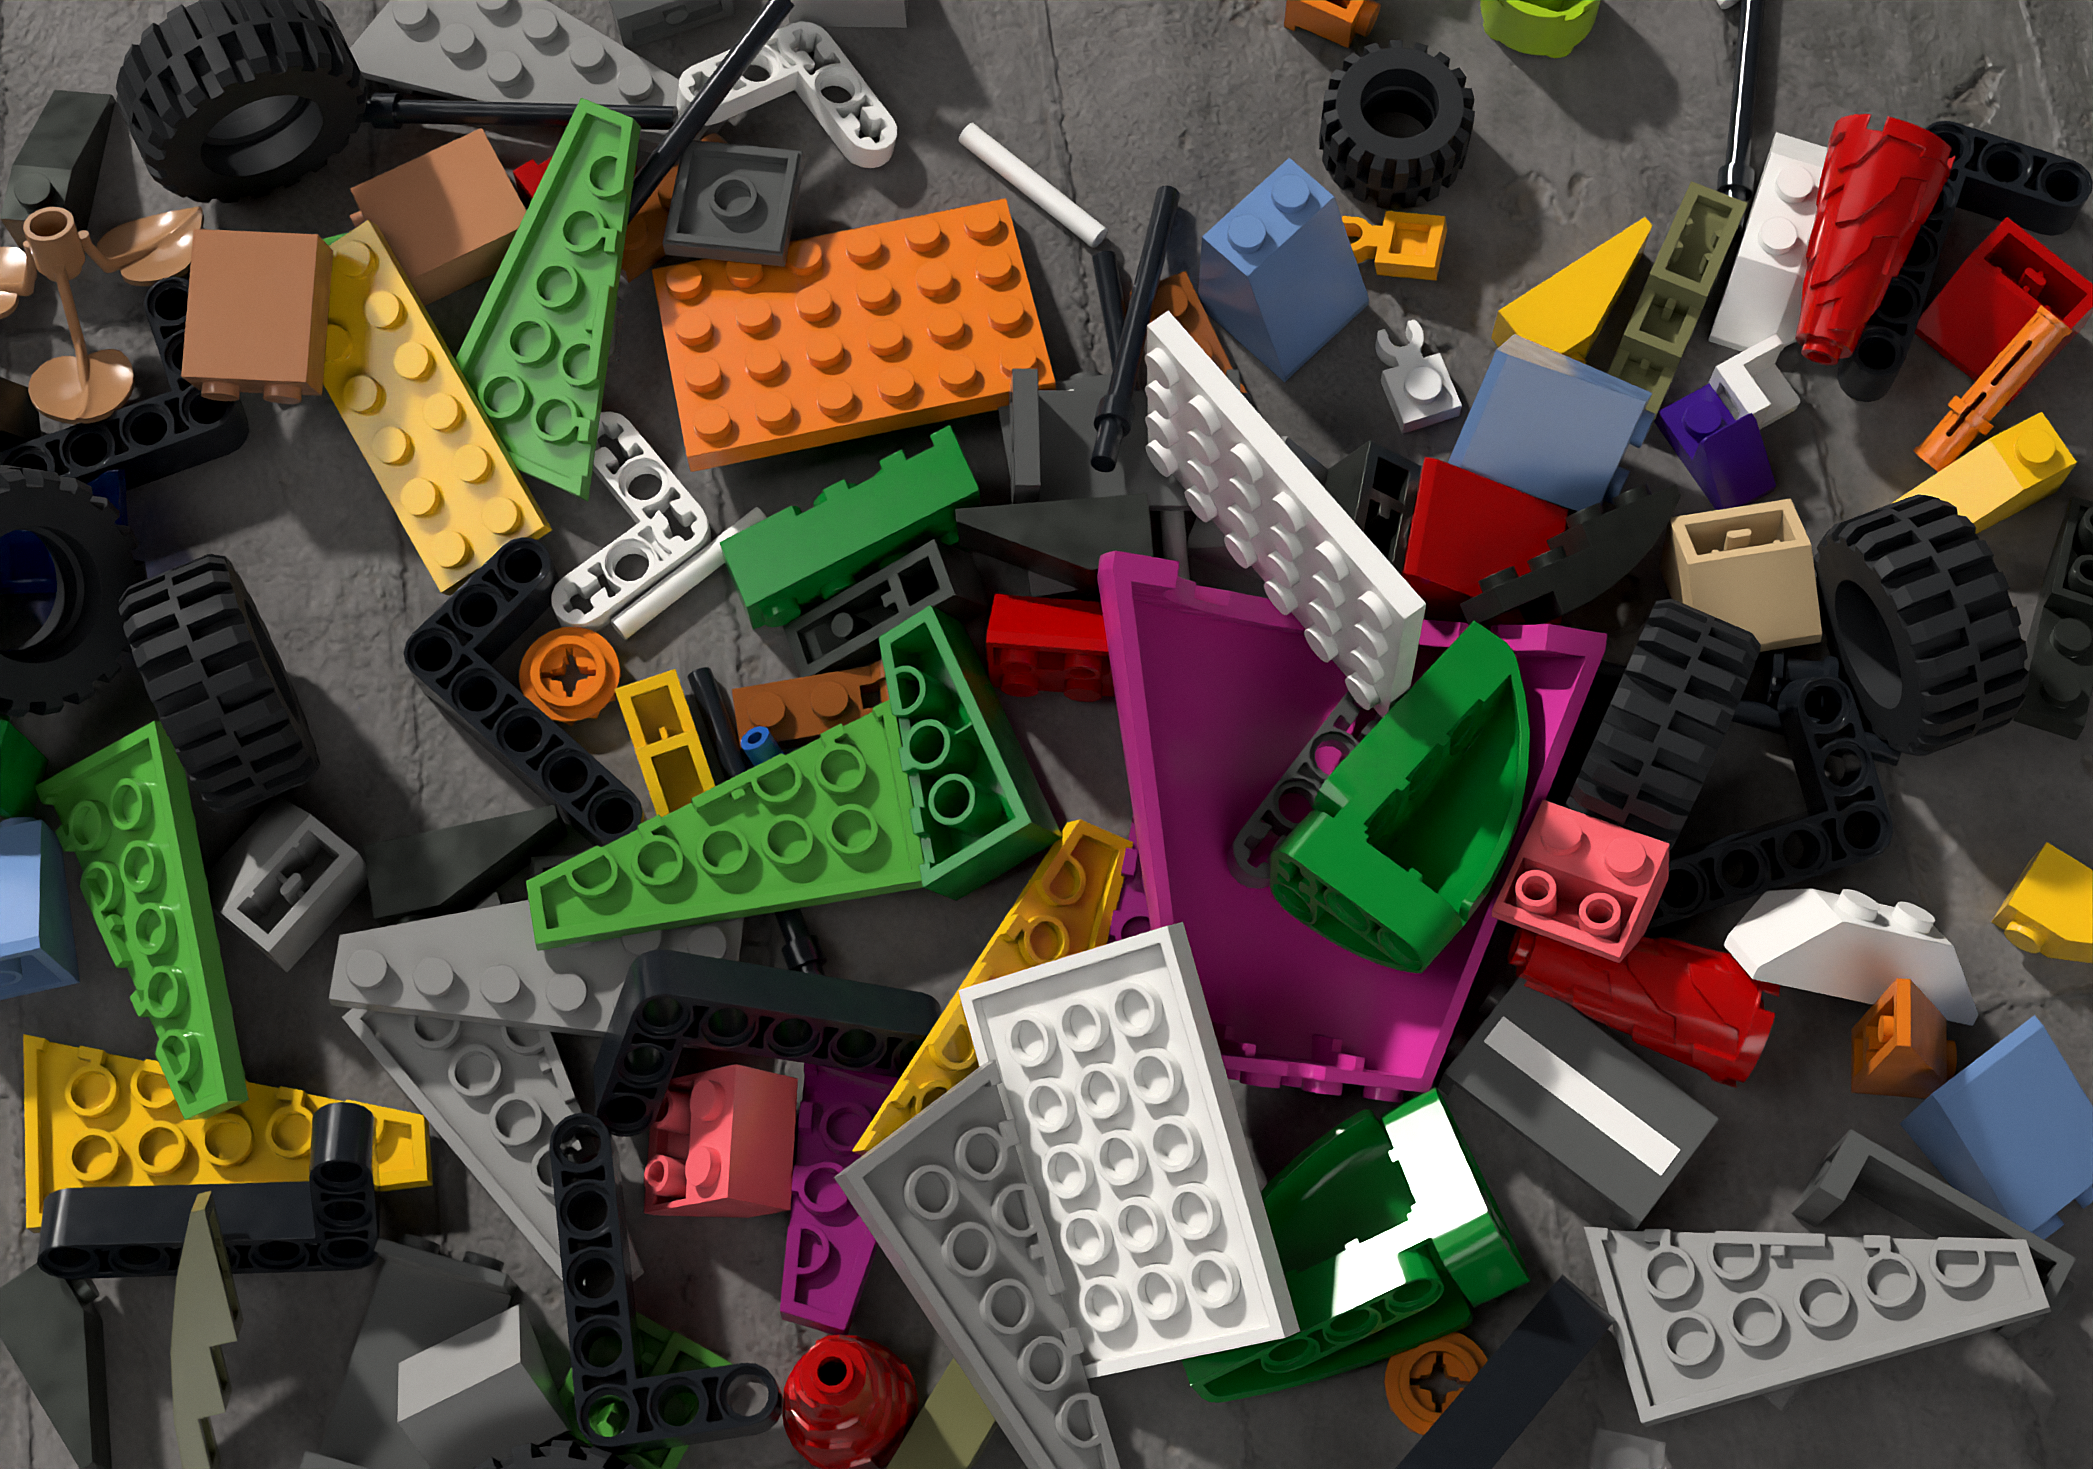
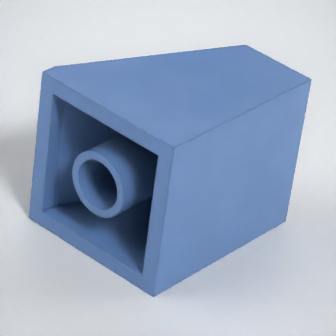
M1290 158L1202 236L1198 298L1205 312L1283 382H1286L1369 304V297L1335 197Z
M1514 334L1496 349L1448 463L1526 494L1576 511L1600 503L1602 506L1604 501L1614 505L1612 498L1621 494L1630 473L1629 470L1620 467L1628 446L1631 444L1641 448L1655 418V413L1646 410L1652 393Z
M14 817L0 822V1000L80 983L62 846L56 833L42 819Z
M2035 1015L1934 1091L1900 1123L1902 1128L1954 1189L2043 1240L2065 1224L2056 1213L2075 1199L2083 1209L2093 1202V1106L2044 1025Z

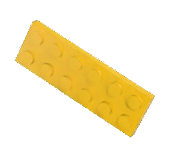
M368 219L329 245L333 250L323 385L442 594L451 596L503 545L521 537L538 540L552 531V528L380 228Z

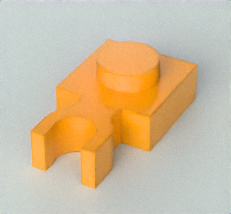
M1386 211L1383 226L1371 225L1365 219L1359 217L1342 216L1348 237L1356 236L1360 238L1357 242L1351 244L1357 264L1367 259H1375L1377 275L1437 280L1448 230L1446 216Z

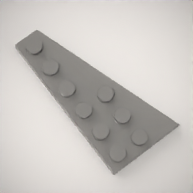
M390 0L349 48L365 79L386 83L390 90L409 95L415 90L444 97L447 101L578 104L580 98H584L596 104L677 107L679 79L547 0ZM694 91V96H696L699 91ZM727 120L709 126L704 125L693 140L701 141L707 135L717 133ZM641 130L638 150L652 153L669 130Z
M495 892L474 910L503 905L498 893ZM352 1008L342 1016L354 1033L563 1281L549 1148L550 1136L555 1126L562 1119L575 1113H583L553 1033L550 1031ZM585 1136L575 1141L569 1150L568 1160L575 1164H585L592 1161L598 1154L593 1137ZM602 1202L585 1204L579 1209L575 1217V1227L582 1231L597 1229L604 1223L607 1217L608 1206ZM627 1228L632 1280L634 1282L644 1273V1269ZM608 1268L592 1270L586 1275L582 1283L583 1296L597 1299L610 1292L615 1283L614 1271Z
M529 900L343 934L339 936L329 1001L331 1006L604 1038L629 967L638 956L655 949H663L739 961L744 917L663 931L658 930L626 935L620 938L596 942H581L569 944L565 947L537 951ZM684 1044L683 1046L684 1048H693L727 1053V1051L719 1049H712Z
M996 1060L980 1066L834 1178L1027 1468L1121 1469L1099 1396L1091 1394L1079 1355L1085 1352L1078 1328H1071L1060 1293L1066 1290L1035 1187L1027 1185L1015 1146L1021 1142L1014 1119L1007 1120L997 1085L1002 1083Z
M1584 1227L1608 1312L1615 1319L1612 1325L1641 1424L1645 1427L2051 1312L2027 1240L1938 1237L1935 1240L1901 1239L1883 1235L1831 1237L1825 1234L1743 1231L1692 1233L1672 1232L1670 1229L1622 1231L1600 1227Z

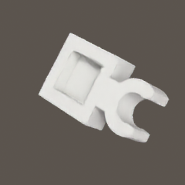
M1416 320L1407 322L1405 333L1410 342L1408 345L1402 347L1393 345L1385 329L1378 331L1375 345L1376 353L1380 360L1386 365L1393 367L1382 371L1381 384L1402 434L1460 415L1462 407L1441 354L1437 353L1423 358L1421 350L1424 333Z

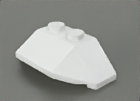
M1776 132L1708 341L1742 352L1774 334H1777L1784 344L1781 351L1784 347L1797 342L1795 335L1801 313L1803 282L1808 266L1806 253L1817 211L1816 201L1827 147Z
M1817 889L1766 891L1733 928L1724 943L1725 948L1750 977L1755 980L1874 1004L1896 978L1911 979L1943 1014L1946 1020L1973 1026L1979 1015L1954 946L1933 926L1935 919L1929 912L1908 902H1898L1895 907L1878 904L1867 895L1851 889H1843L1840 895Z

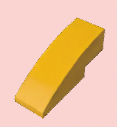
M676 669L614 689L657 815L663 817L691 803V798L715 787Z

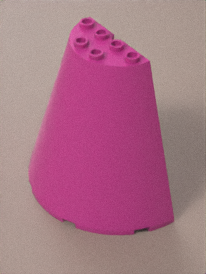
M1121 551L1104 553L1099 559L1097 579L1150 930L1183 922L1228 1079L1239 1080V1083L1269 1088H1280V1085L1299 1087L1303 1091L1329 1095H1342L1343 1083L1364 1085L1362 1097L1400 1103L1403 1102L1404 1090L1423 1093L1430 1091L1498 919L1492 917V909L1541 802L1547 798L1604 655L1607 634L1552 624H1498L1497 626L1490 627L1489 631L1507 642L1517 658L1526 696L1530 742L1528 774L1520 820L1507 857L1484 900L1463 928L1424 972L1412 973L1376 964L1337 946L1284 910L1271 893L1270 886L1261 889L1248 888L1237 882L1227 866V852L1237 834L1349 691L1345 683L1347 676L1332 659L1329 662L1321 660L1309 646L1304 635L1306 629L1292 613L1288 615L1282 614L1272 604L1270 599L1198 586L1196 582L1178 576L1180 561ZM1423 619L1411 687L1469 626L1467 623ZM1373 707L1370 710L1360 709L1358 716L1346 732L1357 739L1371 720H1374L1377 711ZM1325 746L1315 751L1317 766L1328 775L1346 758L1340 750L1334 747ZM1288 793L1279 798L1281 814L1293 823H1300L1312 811L1309 802L1299 794ZM1270 830L1260 845L1253 850L1247 862L1255 868H1258L1263 862L1268 863L1266 860L1267 856L1281 837L1275 835Z

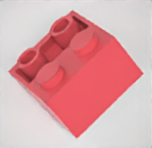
M1542 800L1494 904L1492 917L1620 963L1644 936L1668 882L1670 844Z
M734 1064L671 1079L656 1120L650 1127L648 1161L644 1171V1186L646 1188L644 1213L659 1216L750 1218L791 1210L798 1078Z

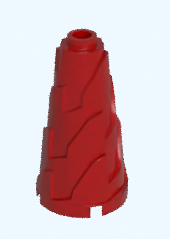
M1872 114L1849 115L1835 122L1827 144L1828 148L1816 201L1817 211L1806 253L1808 266L1803 282L1801 313L1795 335L1797 343L1803 347L1801 354L1815 363L1830 366L1837 365L1839 359L1849 358L1853 354L1869 318L1880 306L1892 277L1898 276L1921 225L1925 223L1932 212L1944 184L1949 178L1955 161V156L1949 158L1952 148L1937 135L1915 124L1887 116L1882 131L1867 129Z
M1518 927L1508 953V963L1517 966L1516 976L1527 980L1524 986L1570 1004L1586 1016L1632 1036V1041L1704 1072L1711 1077L1712 1081L1733 1088H1737L1736 1081L1744 1083L1754 1069L1764 1049L1776 1013L1764 1009V1001L1761 999L1762 992L1777 997L1780 994L1779 984L1752 979L1731 953L1664 937L1651 939L1642 936L1625 958L1618 963Z
M828 1335L817 1340L816 1344L800 1358L791 1371L783 1392V1425L793 1447L812 1466L818 1469H882L889 1465L917 1418L919 1399L916 1384L906 1364L889 1348L871 1339L855 1335Z

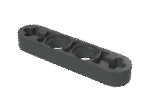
M1349 691L1233 840L1227 852V866L1231 875L1238 883L1248 888L1257 889L1270 886L1271 854L1299 824L1287 820L1281 814L1279 798L1288 793L1299 794L1309 802L1313 811L1314 799L1325 780L1329 777L1328 774L1322 772L1317 766L1315 751L1321 747L1329 746L1340 750L1347 757L1382 719L1376 713L1374 720H1371L1357 739L1346 731L1358 716L1360 709H1363ZM1271 830L1281 838L1268 854L1266 859L1268 863L1263 862L1258 868H1255L1247 862L1251 853L1249 849H1256Z

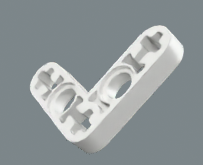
M803 21L791 23L777 29L751 63V65H758L766 69L771 77L765 81L754 82L741 76L705 124V126L720 123L795 90L843 155L855 165L864 168H875L884 165L893 154L897 138V125L894 119L831 36L821 26ZM799 47L801 51L795 53L794 48ZM730 50L697 63L682 73L677 92V108L680 114L684 112L694 99V91L700 90ZM812 51L814 52L813 60L808 55V53ZM828 86H839L846 89L852 99L844 103H834L827 100L822 95L821 90ZM860 129L866 136L861 139L858 137ZM878 136L880 139L879 142L875 143L872 138Z
M611 411L601 412L597 439L604 434H607L611 439L618 438L622 453L627 461L620 467L613 453L606 447L600 448L597 440L593 471L637 524L564 576L555 585L551 595L552 608L562 627H581L594 632L608 625L612 618L711 542V530L708 519L700 505L630 421L621 414ZM642 474L657 476L662 481L660 492L649 500L633 498L628 493V488L635 477ZM671 507L672 514L682 526L687 527L691 525L694 536L687 541L679 535L673 537L668 520L662 513ZM628 554L642 555L649 561L647 572L642 578L635 581H625L615 575L617 562ZM601 574L605 575L611 590L616 593L615 596L610 598L605 587L601 589L598 576ZM578 593L584 599L591 598L593 609L585 615L579 609L572 610L573 607L570 599Z

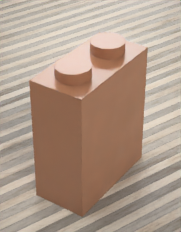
M482 128L350 188L359 208L358 212L349 215L354 227H358L368 219L378 225L424 306L496 273L526 213L523 203Z
M193 229L181 377L198 390H201L202 397L217 401H237L240 399V392L263 393V399L269 402L298 404L301 403L302 395L322 396L333 250L318 234Z

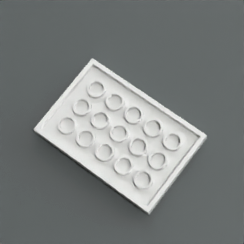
M1169 311L1165 312L1147 325V355L1145 356L1147 386L1145 387V392L1148 397V416L1145 417V421L1148 426V445L1145 448L1149 459L1163 476L1174 475L1186 489L1184 494L1189 506L1203 522L1207 523L1212 520L1225 535V545L1234 560L1245 569L1252 566L1266 582L1264 583V589L1272 604L1284 615L1292 613L1306 629L1304 631L1305 638L1314 653L1324 662H1329L1332 659L1347 676L1345 679L1346 686L1356 702L1366 710H1370L1373 707L1383 718L1411 687L1426 603Z
M1183 922L958 990L979 1066L996 1060L1002 1083L998 1084L997 1088L1007 1120L1014 1119L1021 1142L1015 1145L1027 1185L1035 1187L1066 1289L1060 1292L1070 1326L1071 1328H1078L1085 1352L1079 1355L1086 1378L1089 1379L1278 1340L1300 1332Z

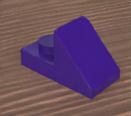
M1710 383L1658 411L1654 423L1715 510L1747 506L1775 490L1776 483L1756 418L1752 413H1749L1735 420Z

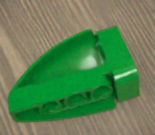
M1473 621L1325 780L1314 799V810L1309 812L1271 854V893L1282 908L1317 934L1359 957L1382 966L1412 973H1423L1467 923L1488 894L1507 857L1519 824L1528 774L1530 728L1526 696L1517 658L1507 642L1476 621Z
M1437 1088L1381 1114V1120L1370 1109L1358 1112L1335 1126L1302 1151L1263 1188L1260 1193L1300 1332L1278 1340L1181 1359L1190 1386L1202 1399L1208 1402L1220 1403L1272 1393L1341 1374L1411 1350L1423 1343L1433 1341L1469 1326L1473 1321V1314L1466 1297L1474 1307H1477L1531 1280L1494 1196L1448 1105Z

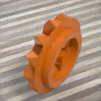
M562 627L539 637L526 651L519 670V683L522 694L551 720L564 722L571 727L579 720L589 717L597 719L600 710L610 701H615L616 693L614 689L618 687L619 679L622 677L618 657L610 643L598 633L581 627ZM570 655H573L580 673L590 675L587 679L577 681L576 690L573 691L572 697L568 696L561 681L552 680L555 679V676L565 675L567 665H570Z
M1456 1331L1433 1341L1423 1343L1411 1350L1391 1356L1388 1361L1383 1383L1389 1408L1407 1427L1409 1432L1424 1436L1464 1389L1458 1388L1457 1391L1447 1392L1440 1406V1413L1435 1412L1436 1403L1432 1402L1431 1391L1420 1389L1419 1385H1410V1382H1418L1419 1379H1425L1431 1375L1436 1364V1356H1441V1367L1444 1368L1445 1378L1464 1385H1468L1488 1361L1479 1346L1468 1337Z

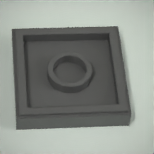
M693 140L680 156L663 239L665 254L785 267L805 163L803 151Z

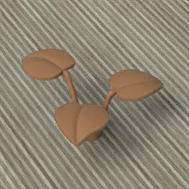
M201 206L156 214L119 225L103 235L97 243V248L91 242L88 231L82 230L78 232L73 215L68 210L60 207H46L33 212L24 222L23 229L27 238L23 242L25 251L14 247H0V320L8 317L16 310L19 296H30L33 294L38 270L49 280L57 282L76 357L62 356L53 358L42 364L30 378L28 389L30 399L35 409L43 416L76 425L79 422L84 424L97 422L110 417L114 411L121 409L127 403L134 389L135 376L133 367L129 359L121 351L105 349L87 354L83 332L69 284L70 280L80 274L85 262V253L106 273L120 270L123 280L131 285L152 286L163 278H180L190 270L193 229H203L204 214Z

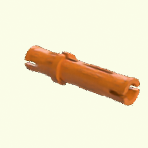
M2040 306L2037 309V313L2007 347L1999 353L1992 364L1960 399L1955 395L1947 404L1952 409L1913 451L1937 472L1955 462L1980 432L1985 436L1994 427L1990 421L2072 330L2047 309Z

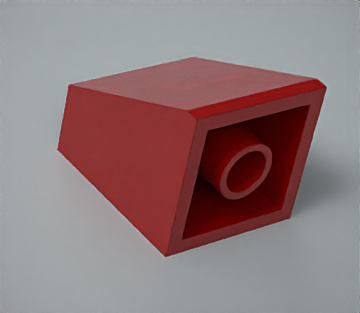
M1425 457L1418 483L1401 575L1426 603L1423 619L1467 623L1460 604L1483 593L1478 581L1511 566L1515 567L1519 577L1530 573L1531 570L1527 561L1550 551L1546 540L1565 531V518L1568 515V509L1439 459ZM1519 607L1480 623V625L1490 630L1491 626H1497L1498 624L1526 625ZM1562 616L1545 624L1560 626Z

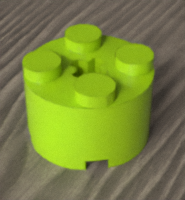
M1480 0V8L1484 20L1483 27L1485 33L1490 38L1500 41L1507 47L1521 53L1562 58L1570 54L1574 46L1579 44L1589 34L1595 23L1601 0Z

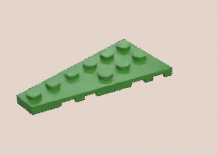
M580 98L455 361L518 471L588 502L641 126L631 117Z
M890 700L873 707L871 713L845 726L841 723L821 733L819 739L787 755L781 753L691 798V803L663 817L657 815L637 825V830L603 847L597 845L527 880L526 885L537 951L565 947L569 944L581 942H596L632 934L663 931L923 888L919 865L924 863L920 837L913 834L909 809L914 808L908 775L902 772L898 751L902 744L897 718L892 715Z
M153 721L34 787L42 804L53 805L62 823L55 833L63 851L75 852L81 865L83 874L79 885L116 968H127L137 990L130 996V999L138 1017H149L159 1038L155 1055L184 1119H207L249 1101L185 769L161 721Z

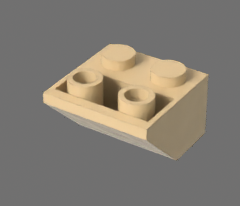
M1791 499L1670 518L1667 524L1659 569L1672 599L1753 633L1761 645L1760 652L1821 642L1822 627L1812 545Z

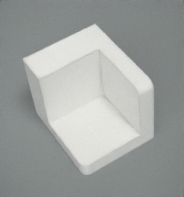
M1777 334L1715 366L1709 381L1735 420L1752 413L1757 420L1759 430L1795 411L1800 403V398L1775 365L1784 345Z

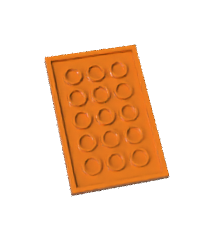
M1006 198L790 241L785 267L701 259L652 269L690 472L998 410V407L1009 405L1012 369H1038V390H1056L1054 374Z

